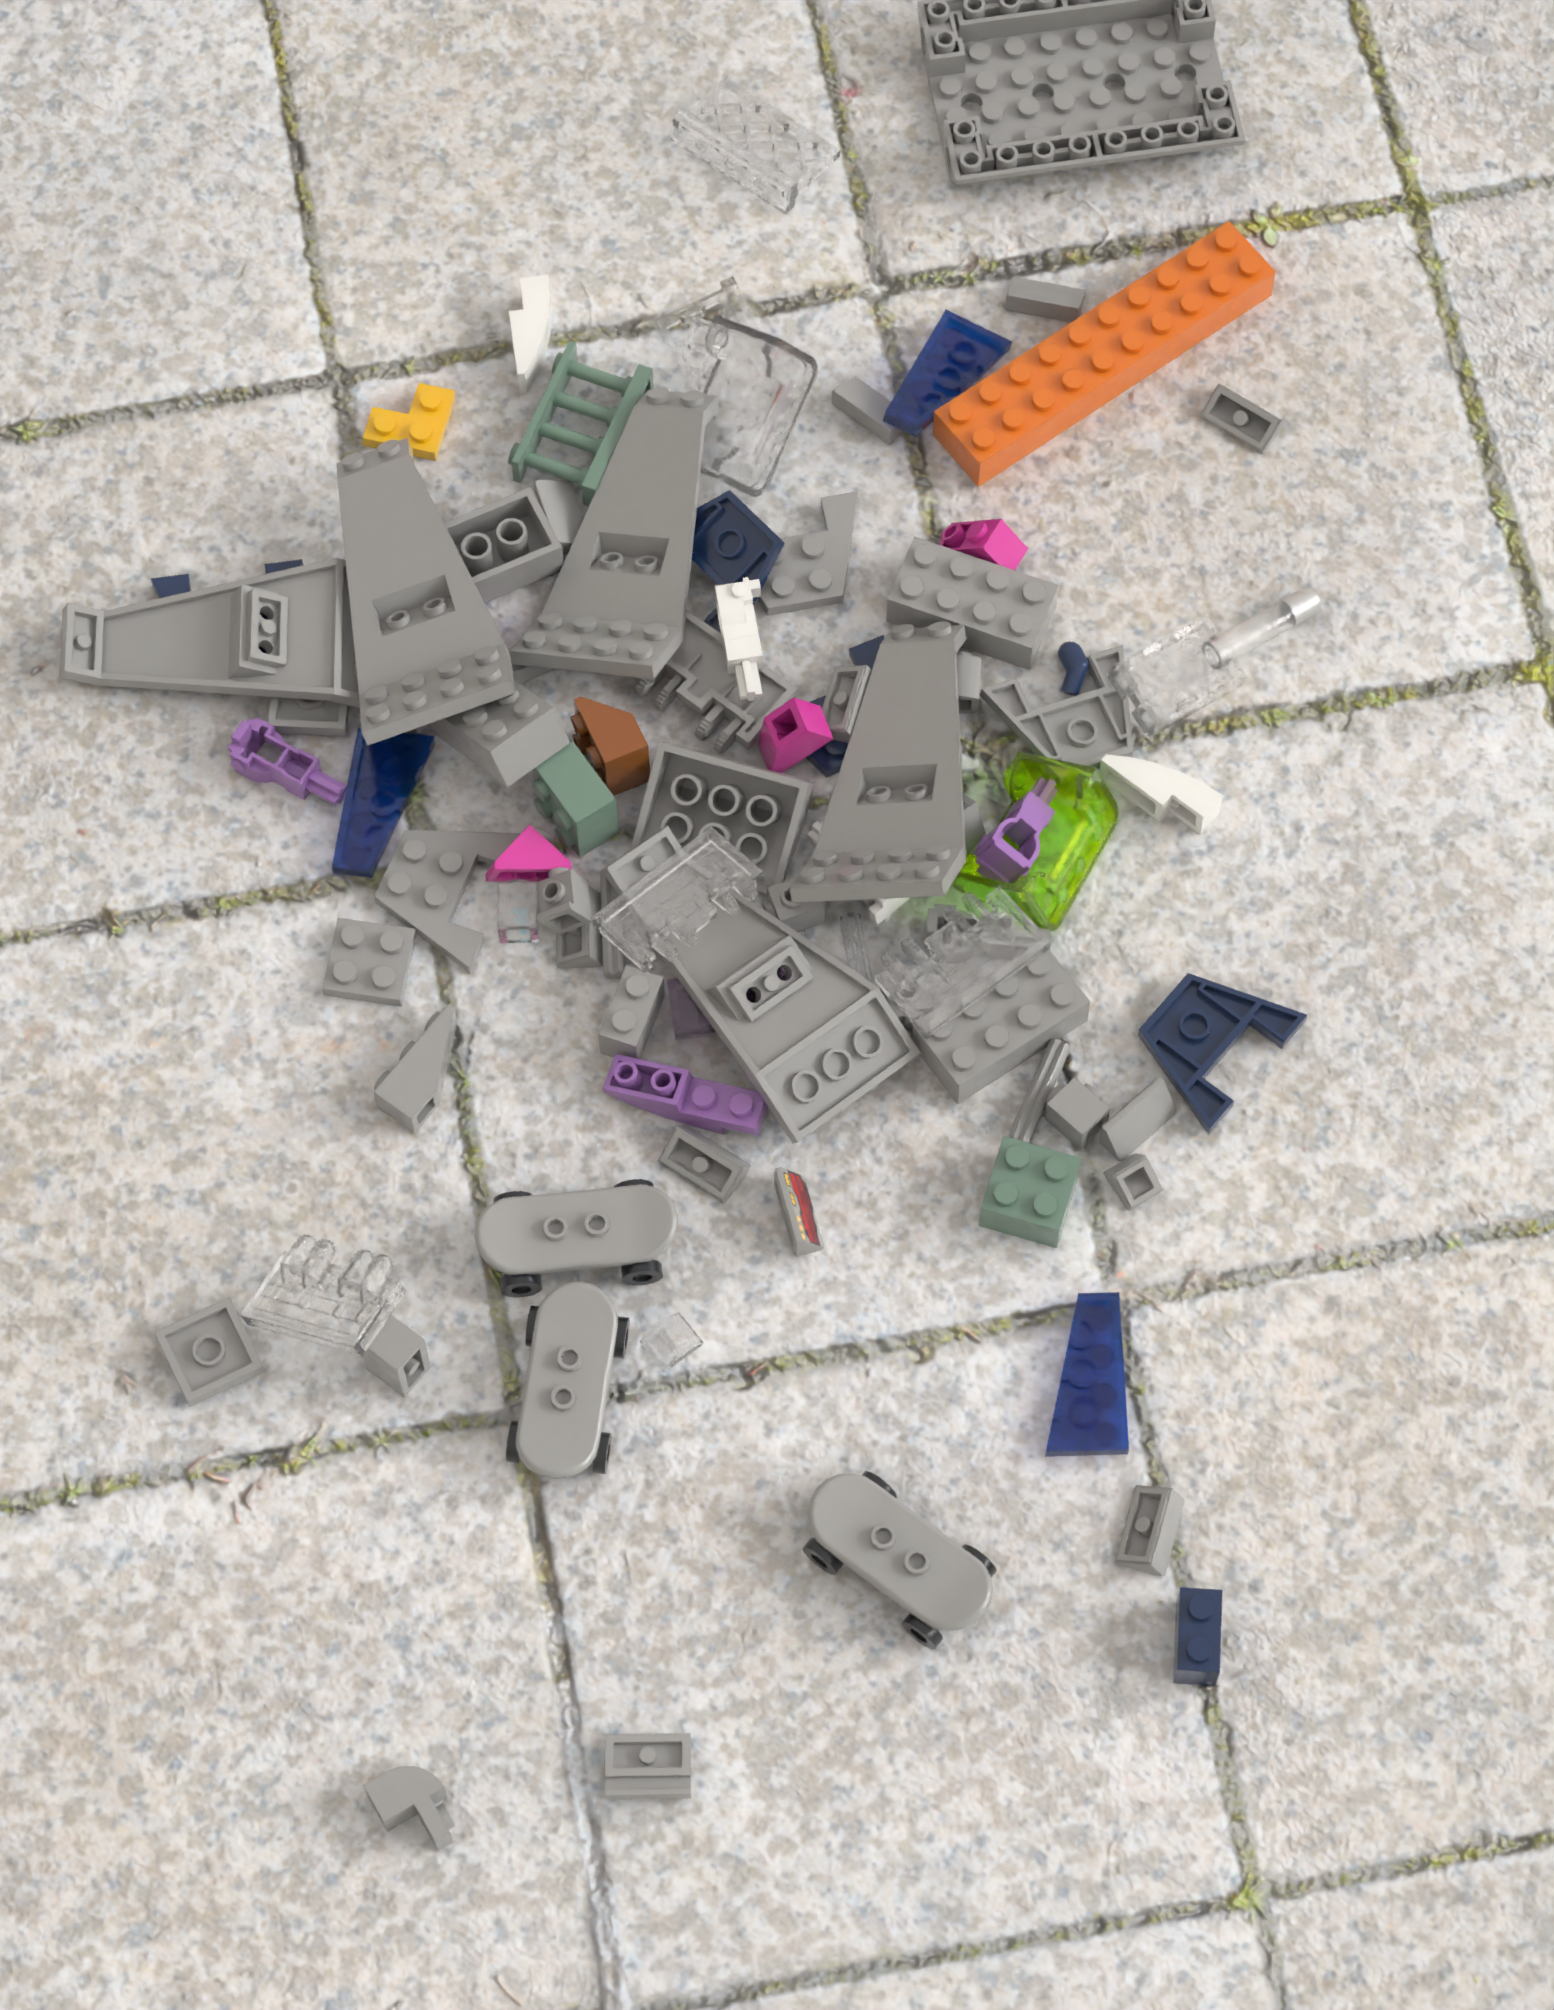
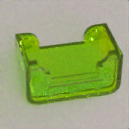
M1018 752L1011 766L1007 768L1004 774V785L1012 802L1000 823L1003 822L1011 806L1031 791L1040 777H1043L1046 781L1050 778L1056 782L1054 787L1058 792L1049 806L1055 810V813L1048 825L1038 836L1040 852L1029 869L1026 876L1020 875L1019 879L1013 884L984 878L976 872L979 864L975 862L977 857L974 854L966 853V862L952 885L957 891L1005 914L1016 916V919L1030 926L1055 931L1065 919L1115 830L1119 810L1114 797L1097 768ZM1005 834L1003 835L1002 839L1017 850L1019 846Z

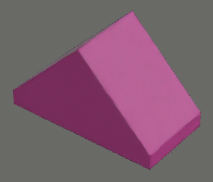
M529 824L496 859L485 874L486 882H539L547 879L548 872L554 868L565 867L572 870L569 859Z

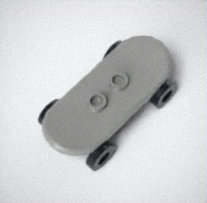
M643 1179L626 1180L612 1188L532 1195L524 1191H511L497 1195L493 1199V1203L480 1214L475 1224L474 1238L477 1250L484 1261L495 1270L506 1274L501 1277L500 1286L501 1293L508 1297H528L539 1293L542 1290L540 1274L614 1266H622V1281L625 1284L648 1285L658 1282L663 1278L662 1264L654 1259L662 1255L673 1243L678 1230V1214L675 1204L670 1197L660 1189L655 1188L651 1181Z
M569 1282L558 1286L546 1295L540 1306L531 1305L528 1314L525 1345L531 1347L519 1421L512 1420L509 1428L506 1462L520 1463L522 1461L528 1469L537 1475L547 1478H567L577 1475L588 1468L592 1461L593 1473L606 1475L608 1469L611 1433L602 1432L613 1357L625 1358L630 1318L617 1316L611 1299L595 1285L585 1282Z
M865 1471L862 1475L853 1473L838 1474L826 1479L816 1488L808 1508L809 1527L814 1538H810L803 1547L804 1553L814 1564L831 1575H836L844 1563L908 1611L909 1614L903 1620L902 1626L919 1643L935 1650L943 1640V1636L938 1630L954 1631L964 1629L977 1622L985 1614L991 1603L993 1593L991 1578L997 1570L994 1564L980 1551L966 1544L961 1547L900 1502L895 1491L883 1479L872 1472Z

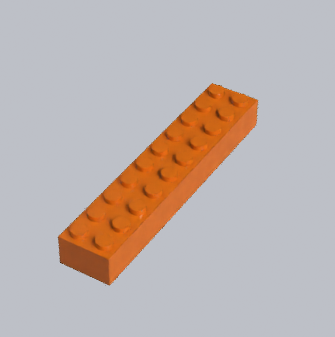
M1228 221L935 410L933 436L979 487L1272 295L1276 271L1232 223Z

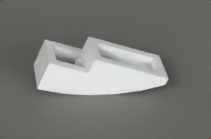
M549 274L519 278L523 309L509 311L519 394L528 393L546 355L552 320Z
M1106 754L1101 759L1099 778L1158 822H1161L1170 812L1201 834L1220 812L1223 795L1203 782L1178 770L1155 762L1126 756Z

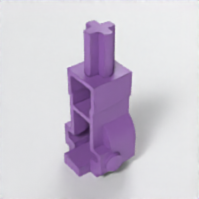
M257 717L254 721L251 719L247 721L242 720L232 734V742L227 749L231 752L230 764L237 773L258 783L275 782L303 800L311 792L335 806L343 801L344 793L347 791L348 786L323 773L318 758L285 743L283 737L275 731L274 726ZM265 741L274 745L282 752V755L275 764L257 755Z
M1040 777L1032 790L1011 806L1003 822L988 835L984 834L977 844L974 855L977 857L975 862L979 864L976 872L992 885L997 881H1000L1003 885L1013 884L1016 880L1022 881L1028 874L1029 869L1040 852L1038 836L1048 825L1055 813V810L1049 806L1058 792L1054 787L1056 782L1050 778L1046 781L1043 777ZM1004 834L1019 846L1017 850L1002 839Z

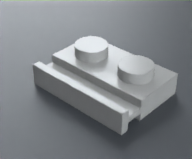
M691 1733L605 1734V1800L691 1799Z

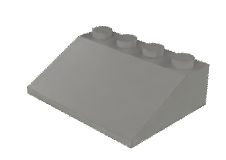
M658 742L630 850L662 828L668 826L690 860L723 882L767 894V887L785 882L806 820L815 782L674 743Z

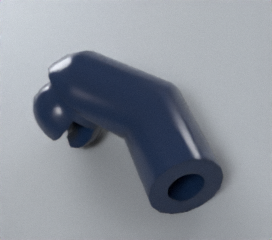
M1068 641L1063 643L1058 649V658L1066 671L1060 691L1071 696H1077L1080 693L1089 668V661L1079 644Z

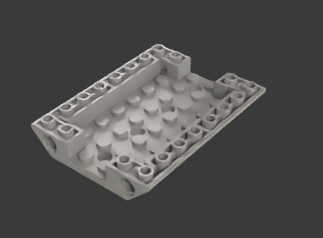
M1211 0L917 1L923 61L947 174L955 185L1245 145V137L1231 80L1224 81L1214 42L1216 19ZM1186 72L1191 74L1194 79L1184 82L1176 78V75ZM1116 82L1122 85L1123 88L1119 91H1109L1104 85ZM1038 92H1046L1052 98L1048 101H1038L1033 95ZM966 102H975L980 105V108L976 111H967L962 105Z

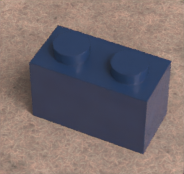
M1180 1587L1176 1600L1173 1683L1216 1686L1220 1674L1223 1590Z

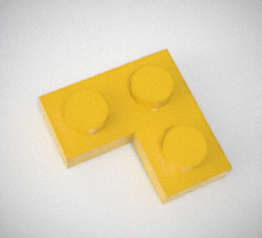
M418 383L409 414L372 407L362 437L363 446L377 449L385 441H400L408 438L413 450V456L436 461L456 399L455 390Z

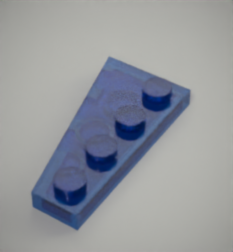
M946 309L885 411L883 421L917 437L933 422L934 411L968 390L1010 350L1013 341Z
M357 729L332 862L333 874L373 877L436 744L435 736L402 733L367 746L362 729Z
M1119 1292L1078 1293L1045 1457L1125 1455L1129 1452L1120 1295Z

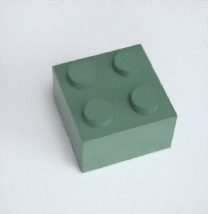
M573 741L533 769L535 780L532 781V787L537 796L534 799V804L545 820L551 818L557 826L555 832L565 848L572 847L577 855L582 857L619 834L616 798Z
M1003 1136L980 1208L979 1226L1057 1248L1079 1178L1082 1158Z

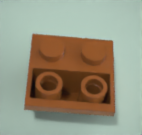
M581 696L575 698V715L570 716L576 732L572 734L573 741L583 755L587 754L592 768L613 796L647 783L650 776L649 748L633 714Z

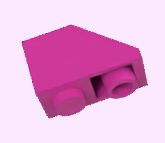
M1002 519L951 523L943 531L942 539L938 544L1012 570H1016L1028 550L1026 545Z
M793 697L764 717L758 747L767 769L784 773L831 741L833 736L821 706Z

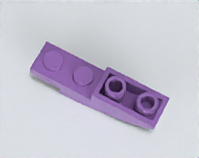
M615 1054L602 1088L604 1093L642 1110L720 1134H725L726 1129L758 1136L768 1110V1105L758 1091L695 1078L688 1069Z

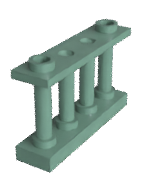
M569 341L564 353L559 352L555 357L552 366L553 376L520 444L515 443L513 445L508 463L512 465L513 481L521 483L528 467L577 483L578 488L582 489L583 505L589 506L633 407L648 390L654 389L653 368L638 364L633 377L627 376L625 379L578 363L576 343ZM571 377H575L620 392L623 398L619 407L613 406L611 409L566 394L564 391ZM558 406L607 423L608 430L604 437L599 436L596 439L549 422ZM542 437H546L593 453L594 460L590 468L585 466L584 469H580L536 454L535 452Z

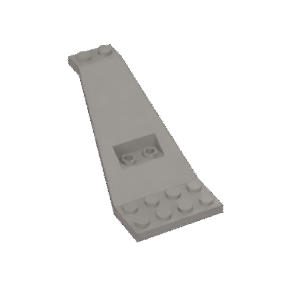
M654 388L648 390L633 407L541 614L510 650L512 664L654 679L683 643L706 424L719 410L718 395H706L696 390L682 393L669 392L666 388Z
M408 438L400 441L388 440L380 444L375 450L363 454L356 452L344 457L341 462L336 463L359 691L361 729L367 746L515 694L509 651L414 465L413 450Z
M334 558L106 611L67 603L62 609L59 677L97 686L325 700L360 708L346 561ZM260 613L265 614L268 620L264 619ZM259 647L264 648L267 653L261 652Z
M942 621L920 628H914L912 624H902L892 628L881 642L814 853L789 888L792 903L945 896L965 864L966 851L956 653L967 639L964 624L951 625L950 622Z
M668 826L662 828L602 869V872L623 904L749 1076L792 1144L801 1141L921 1054L878 986L690 860ZM779 967L786 971L787 976L784 981L780 980L777 975ZM748 989H752L755 992L756 999L754 1003L750 1002L746 997Z

